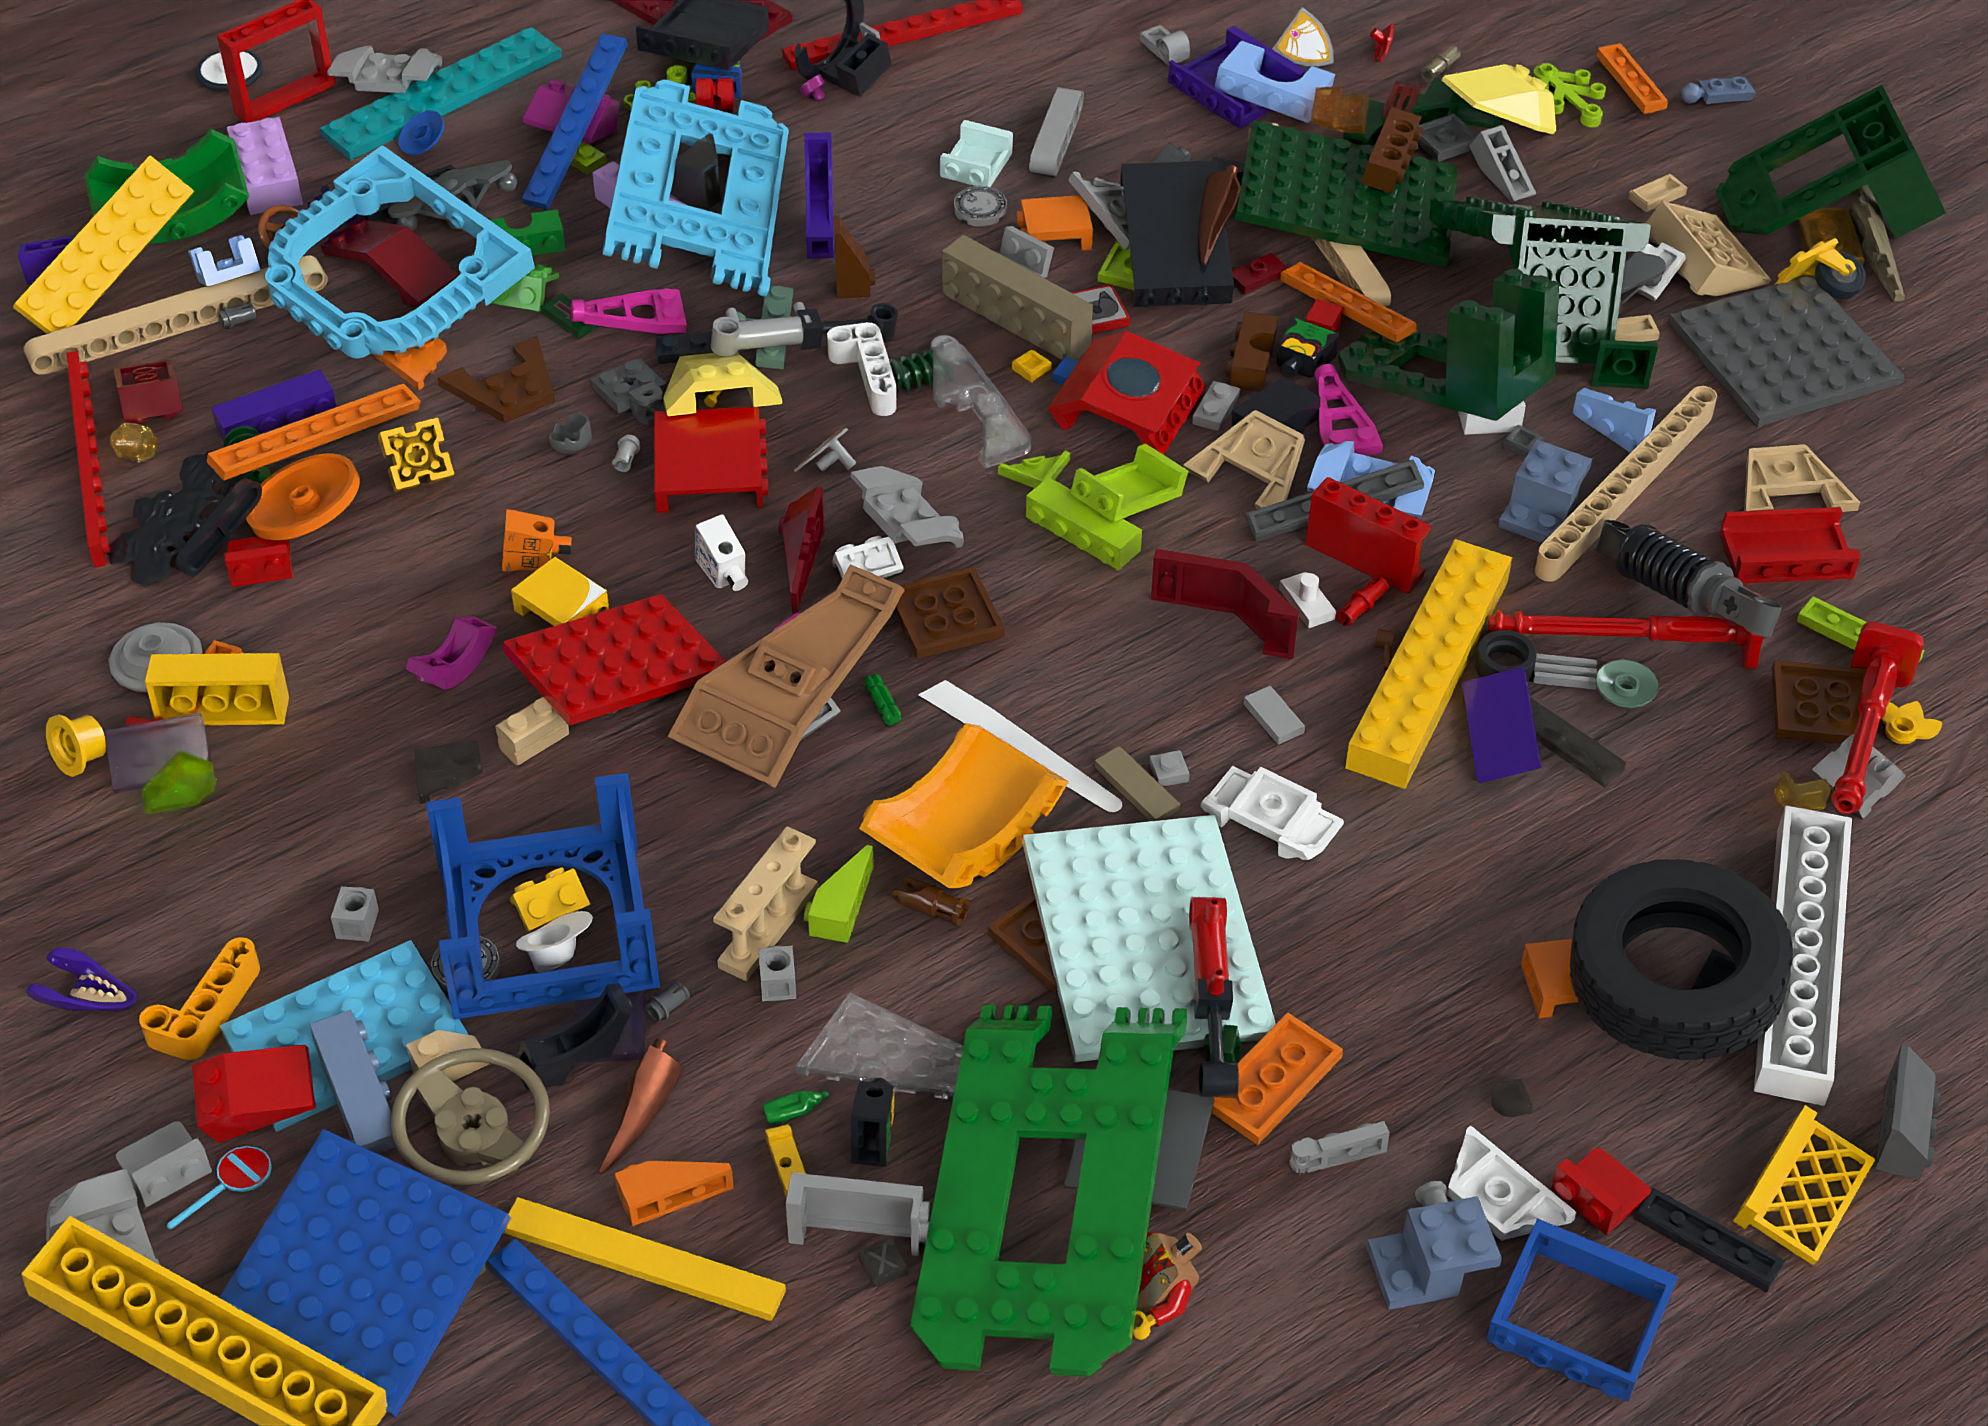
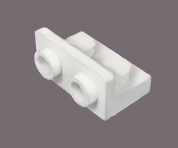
M874 536L864 542L865 544L855 547L853 544L842 546L837 549L832 559V565L834 568L838 567L842 579L850 564L882 578L901 573L904 569L895 544L889 536L885 538Z

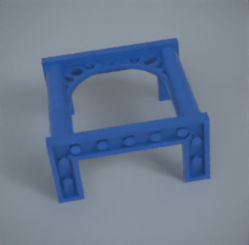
M628 773L595 777L601 824L469 843L460 797L426 802L440 878L443 880L448 939L439 941V949L454 1020L600 997L607 984L619 983L624 993L660 988L650 909H644L635 851H638ZM601 857L593 863L584 862V859ZM560 866L583 871L596 878L607 889L614 908L621 955L620 961L484 981L478 919L485 899L500 883L515 874L529 869ZM607 866V872L600 871ZM496 873L492 878L478 876L480 874ZM475 886L482 888L478 891H474Z

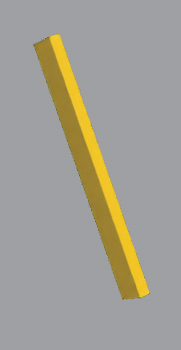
M517 1197L508 1214L511 1220L503 1232L504 1234L771 1322L786 1292V1285L519 1197Z

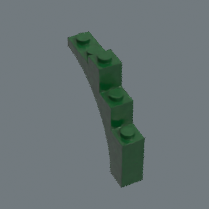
M1434 78L1425 94L1400 88L1390 105L1365 98L1345 129L1343 139L1351 143L1375 147L1391 107L1421 116L1419 125L1455 114L1466 125L1491 129L1500 126L1502 118L1474 108L1441 81V79Z

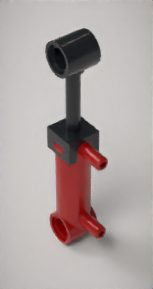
M1191 897L1189 904V928L1192 930L1196 988L1193 998L1195 1019H1208L1210 1062L1200 1063V1097L1236 1098L1238 1094V1064L1227 1063L1224 1060L1222 1020H1229L1233 1005L1232 980H1229L1226 942V898Z

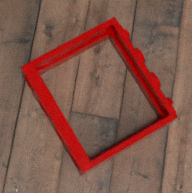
M313 0L293 1L217 35L233 111L244 123L259 121L336 85L335 77L329 76L327 72L332 61L322 9ZM308 23L317 71L250 101L240 53Z

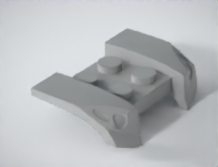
M363 46L338 54L327 72L329 76L348 77L349 83H354L356 91L405 93L412 80L426 81L434 68L440 69L442 57L422 48L413 56H408L407 54L384 55L383 53H374L372 46Z
M884 466L851 472L850 477L863 490V509L894 543L910 540L914 546L938 542H952L956 548L963 547L964 538L963 533L959 530L958 519L954 516H940L921 496L923 484L921 480Z
M127 1168L79 1182L51 1200L46 1216V1244L66 1219L72 1216L159 1264L158 1258L155 1259L137 1206V1196Z

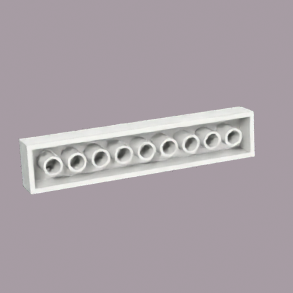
M1785 805L1777 830L1771 901L1776 905V909L1780 910L1787 923V928L1790 930L1793 943V957L1789 983L1781 1011L1771 1027L1766 1032L1763 1031V1035L1758 1038L1754 1092L1825 1106L1833 1085L1852 818Z

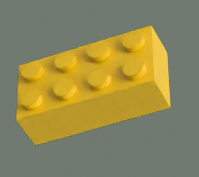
M279 653L151 654L145 685L154 717H162L168 721L169 726L280 725L285 723L289 694ZM203 696L202 705L196 713H188L195 709L198 697ZM169 701H170V705L172 706V708L166 706V705L169 703Z

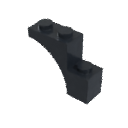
M619 983L607 984L596 1002L571 1023L551 1033L523 1039L516 1058L526 1063L538 1075L544 1087L564 1085L574 1061L612 1056L633 1009L630 999L626 997ZM522 1080L525 1088L529 1089L526 1083Z

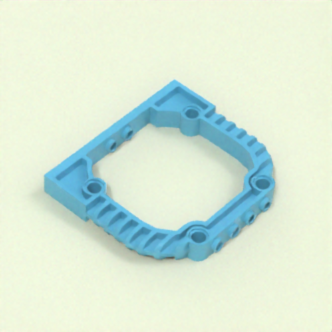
M381 145L333 181L335 189L332 192H325L321 200H314L310 204V208L307 210L302 209L298 212V217L286 221V226L283 229H278L273 242L269 245V269L265 273V279L271 294L270 297L278 308L286 309L297 322L302 321L306 324L314 335H320L326 339L333 349H339L347 356L359 359L367 356L369 353L383 355V351H394L400 354L405 353L407 348L414 347L418 349L423 347L425 342L428 340L434 341L439 337L438 334L440 332L450 329L453 322H459L466 312L473 311L479 302L487 306L531 272L535 266L530 248ZM414 196H417L431 206L438 215L448 218L456 228H462L477 239L474 255L468 256L460 262V275L410 313L400 318L377 322L364 313H343L306 285L301 268L298 265L300 258L314 244L354 215H371L380 208L381 204L408 202Z

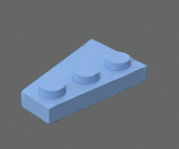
M1587 388L1577 392L1573 409L1574 416L1630 453L1651 432L1656 410L1646 408L1645 410L1636 408L1635 403L1629 401L1624 403L1616 402L1609 395Z

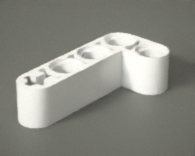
M859 323L837 326L830 329L827 333L829 360L836 364L858 362L873 413L879 416L893 414L896 411V383L879 327L873 323Z

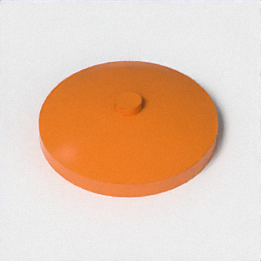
M317 454L294 461L273 473L260 484L262 487L261 499L247 516L246 520L257 536L267 540H286L310 533L333 520L352 502L359 489V474L351 460L340 454Z

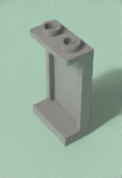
M794 1172L791 1174L786 1199L789 1243L803 1245L806 1227L811 1226L911 1237V1255L919 1256L921 1243L926 1244L930 1224L928 1222L929 1202L923 1201V1186Z

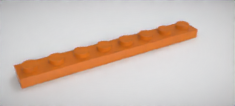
M403 383L210 452L207 455V463L223 480H227L418 410L420 400Z

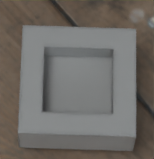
M1180 750L1150 756L1149 765L1155 780L1162 787L1189 782L1190 773Z

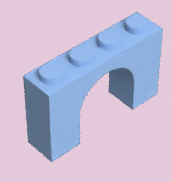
M1241 41L1219 66L1215 88L1221 92L1307 123L1312 120L1330 97L1335 77L1333 73L1311 66L1305 75L1297 81L1279 82L1268 79L1259 74L1265 49Z

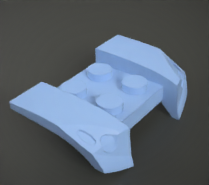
M1344 441L1335 445L1333 443L1325 444L1315 462L1307 491L1313 492L1326 477L1341 483L1397 465L1398 463L1354 453L1353 441ZM1410 456L1409 461L1414 459L1424 481V489L1383 501V503L1410 516L1421 518L1435 470L1430 466L1427 467L1422 464L1420 459Z

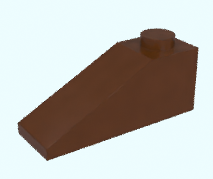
M834 216L837 299L870 297V286H875V270L869 269L867 255L840 216Z

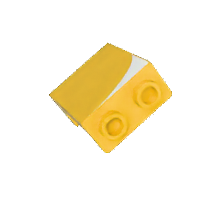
M556 557L552 558L511 589L515 612L524 616L532 611L553 626L609 610L607 590Z

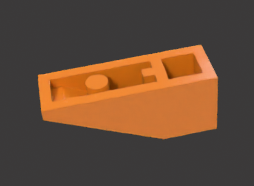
M646 1161L638 1165H629L622 1171L614 1173L617 1193L632 1227L734 1189L732 1168L729 1163Z

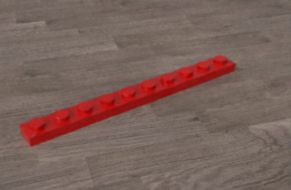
M977 0L965 4H957L949 8L933 10L932 12L920 15H912L896 21H888L884 24L871 26V28L879 32L880 40L888 43L889 47L1022 14L1023 5L1019 0ZM861 31L857 38L858 41L862 39ZM843 33L801 44V49L804 46L807 48L811 64L821 62L834 50ZM797 44L782 48L783 58L791 71L798 69L795 60V46Z
M72 351L66 352L87 543L94 568L107 565L105 553L110 552V545L107 535H103V533L108 532L105 515H101V512H106L102 494L98 495V493L103 492V485L100 474L96 475V473L101 472L98 455H94L99 453L96 437L92 436V434H96L94 418L89 417L94 415L92 400L87 398L92 396L90 382L88 379L85 380L90 378L89 369L86 361L81 362L79 352Z

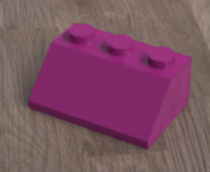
M552 79L548 83L539 86L523 117V123L554 132L576 86L565 85L564 81ZM604 93L582 139L583 142L591 144L617 131L620 101L611 99L608 94Z

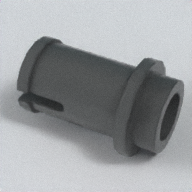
M248 302L247 304L230 309L223 307L222 311L218 312V318L223 328L228 327L232 329L233 325L256 320V312L252 303Z
M675 981L657 997L651 996L648 999L645 1009L652 1020L658 1022L659 1020L664 1021L668 1019L671 1011L690 998L689 991L685 986L678 990L682 986L681 982Z

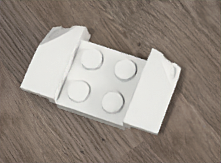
M1232 766L1200 805L1205 812L1216 816L1218 826L1221 828L1232 819L1278 842V856L1287 859L1300 857L1301 860H1310L1326 848L1344 824L1343 819L1321 809L1322 803L1316 801V793L1263 767H1260L1257 772L1254 771L1251 775Z

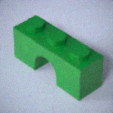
M558 209L531 213L532 223L523 229L508 227L505 224L504 218L490 220L530 248L532 256L566 251Z

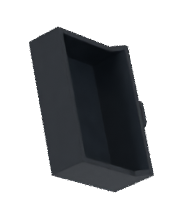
M1282 376L1232 409V426H1235L1254 410H1257L1303 434L1305 427L1318 419L1320 396Z

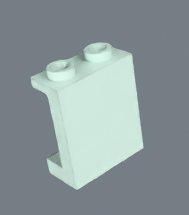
M964 120L960 126V140L950 154L942 153L940 156V177L974 186L991 187L1012 155L1013 132Z

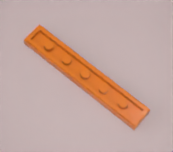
M1302 262L1280 273L1282 282L1314 299L1343 306L1342 314L1396 343L1417 331L1416 322Z

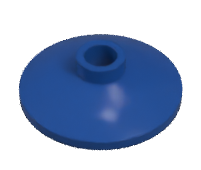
M430 110L412 117L400 132L398 140L400 149L405 154L411 156L422 154L431 149L443 133L444 120L438 112Z

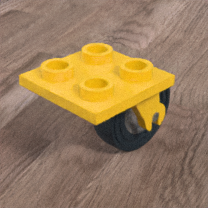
M1834 238L1826 243L1823 241L1818 242L1807 253L1800 251L1790 259L1791 265L1778 274L1779 280L1775 285L1809 275L1813 276L1819 287L1828 292L1832 297L1849 299L1862 289L1866 280V273L1862 264L1854 256L1834 249L1838 244L1837 239Z

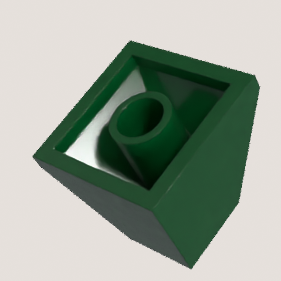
M1600 340L1591 386L1648 389L1658 343Z

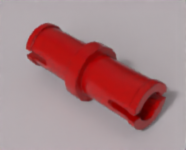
M1374 576L1362 590H1356L1351 595V600L1336 612L1339 622L1343 625L1346 623L1348 627L1362 613L1369 612L1374 607V602L1389 590L1387 581L1382 577L1379 579V576Z

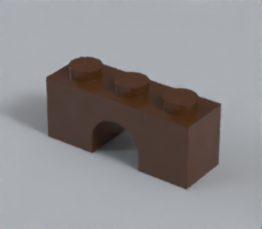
M1245 311L1243 322H1237L1235 338L1238 340H1233L1230 355L1234 358H1228L1226 375H1231V386L1254 391L1264 389L1268 374L1269 355L1273 353L1276 340L1278 316Z

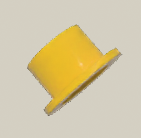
M58 714L49 718L46 724L47 745L56 765L66 775L74 777L82 774L86 767V762L102 757L106 752L104 733L99 723L92 716L85 715L69 720L66 716Z

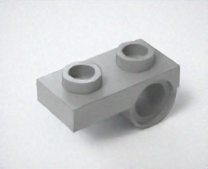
M1162 25L1140 33V42L1168 66L1171 60L1178 63L1190 58L1189 40L1183 31L1179 30L1170 33Z

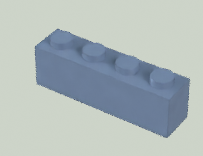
M348 1010L311 1023L310 1028L313 1042L351 1141L377 1154L395 1148L391 1132L392 1113L387 1103L392 1100L386 1081L379 1082L375 1071L380 1070L374 1050H366L363 1041L367 1040L368 1036L362 1020L355 1021L352 1011Z

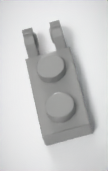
M1382 1121L1375 1124H1362L1354 1130L1343 1133H1330L1317 1141L1309 1137L1303 1138L1301 1141L1298 1140L1292 1144L1290 1168L1295 1173L1304 1174L1305 1172L1322 1170L1387 1152L1390 1132L1385 1122Z

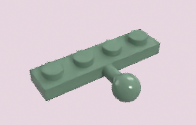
M770 285L768 295L764 297L761 319L790 317L794 288ZM737 311L740 321L757 320L746 318L743 313ZM786 346L757 348L755 366L783 369Z

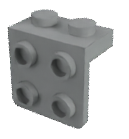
M179 1121L170 1123L116 1153V1160L121 1169L127 1168L133 1188L145 1207L212 1172L201 1142L198 1138L192 1140L183 1124Z

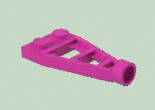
M679 289L647 290L592 301H583V299L571 300L572 322H584V324L656 334L686 333L687 323ZM640 305L653 306L655 317L652 319L635 317L631 313V308ZM621 307L623 308L624 317L604 314L603 311Z
M1331 364L1318 367L1314 372V377L1318 385V396H1320L1318 438L1321 449H1323L1325 444L1333 443L1335 445L1344 441H1353L1354 453L1365 456L1382 454L1383 444L1375 424L1341 382L1336 368ZM1342 399L1345 407L1328 409L1327 401ZM1351 418L1358 427L1334 431L1332 429V420Z

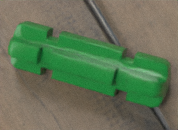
M878 674L867 676L865 678V688L871 695L870 697L879 713L883 715L884 722L889 726L898 724L901 721V712L894 705L895 701L887 687L882 685L884 683Z

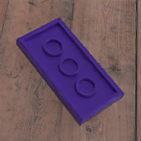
M1524 667L1462 682L1478 782L1483 783L1542 768Z

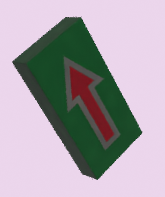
M560 294L541 306L543 315L578 339L599 327V325L584 324V322H572L571 299L564 294Z

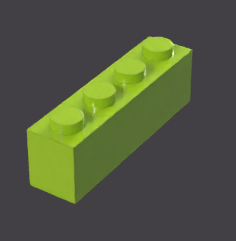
M1047 477L1026 495V517L1117 570L1124 567L1141 551L1142 529L1124 519L1115 522L1111 521L1071 495V489L1050 477Z

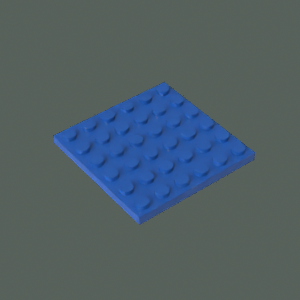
M323 1129L219 1298L384 1389L388 1405L386 1413L397 1417L511 1218L504 1211Z

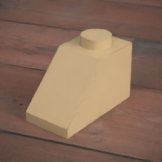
M441 1030L406 1044L413 1072H416L424 1064L441 1055L462 1049L481 1048L475 1036ZM463 1063L446 1068L441 1072L453 1082L490 1063Z

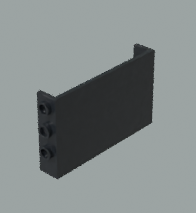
M1218 161L1121 164L1120 186H1123L1134 281L1133 307L1232 303L1234 281L1226 223L1217 238L1206 265L1201 264L1199 249V219L1204 187L1207 178L1211 174L1219 172Z

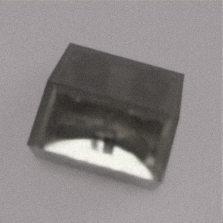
M708 133L675 159L679 200L688 206L706 211L721 201L715 141L713 134Z

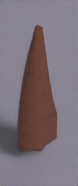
M1229 165L1226 171L1211 174L1206 180L1199 219V249L1202 265L1207 264L1217 238L1227 219L1235 209L1241 186L1236 177L1238 168L1234 165Z
M656 1038L653 1045H649L627 1086L626 1097L616 1133L597 1172L598 1174L602 1175L642 1135L672 1092L679 1075L682 1073L683 1069L679 1063L664 1053L668 1046L664 1039Z

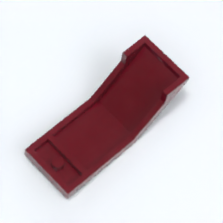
M358 218L351 221L349 227L345 230L331 234L328 237L329 240L320 245L324 255L368 262L399 292L405 305L421 306L459 276L408 226Z
M1162 549L1155 550L1151 600L1234 613L1265 642L1263 648L1264 655L1293 659L1299 612L1247 563Z

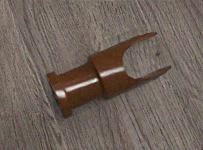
M906 878L903 881L904 888L911 893L896 889L892 893V897L897 903L931 917L938 915L949 919L959 927L966 921L971 906V901L968 898H956L946 894V891L942 888L913 878Z

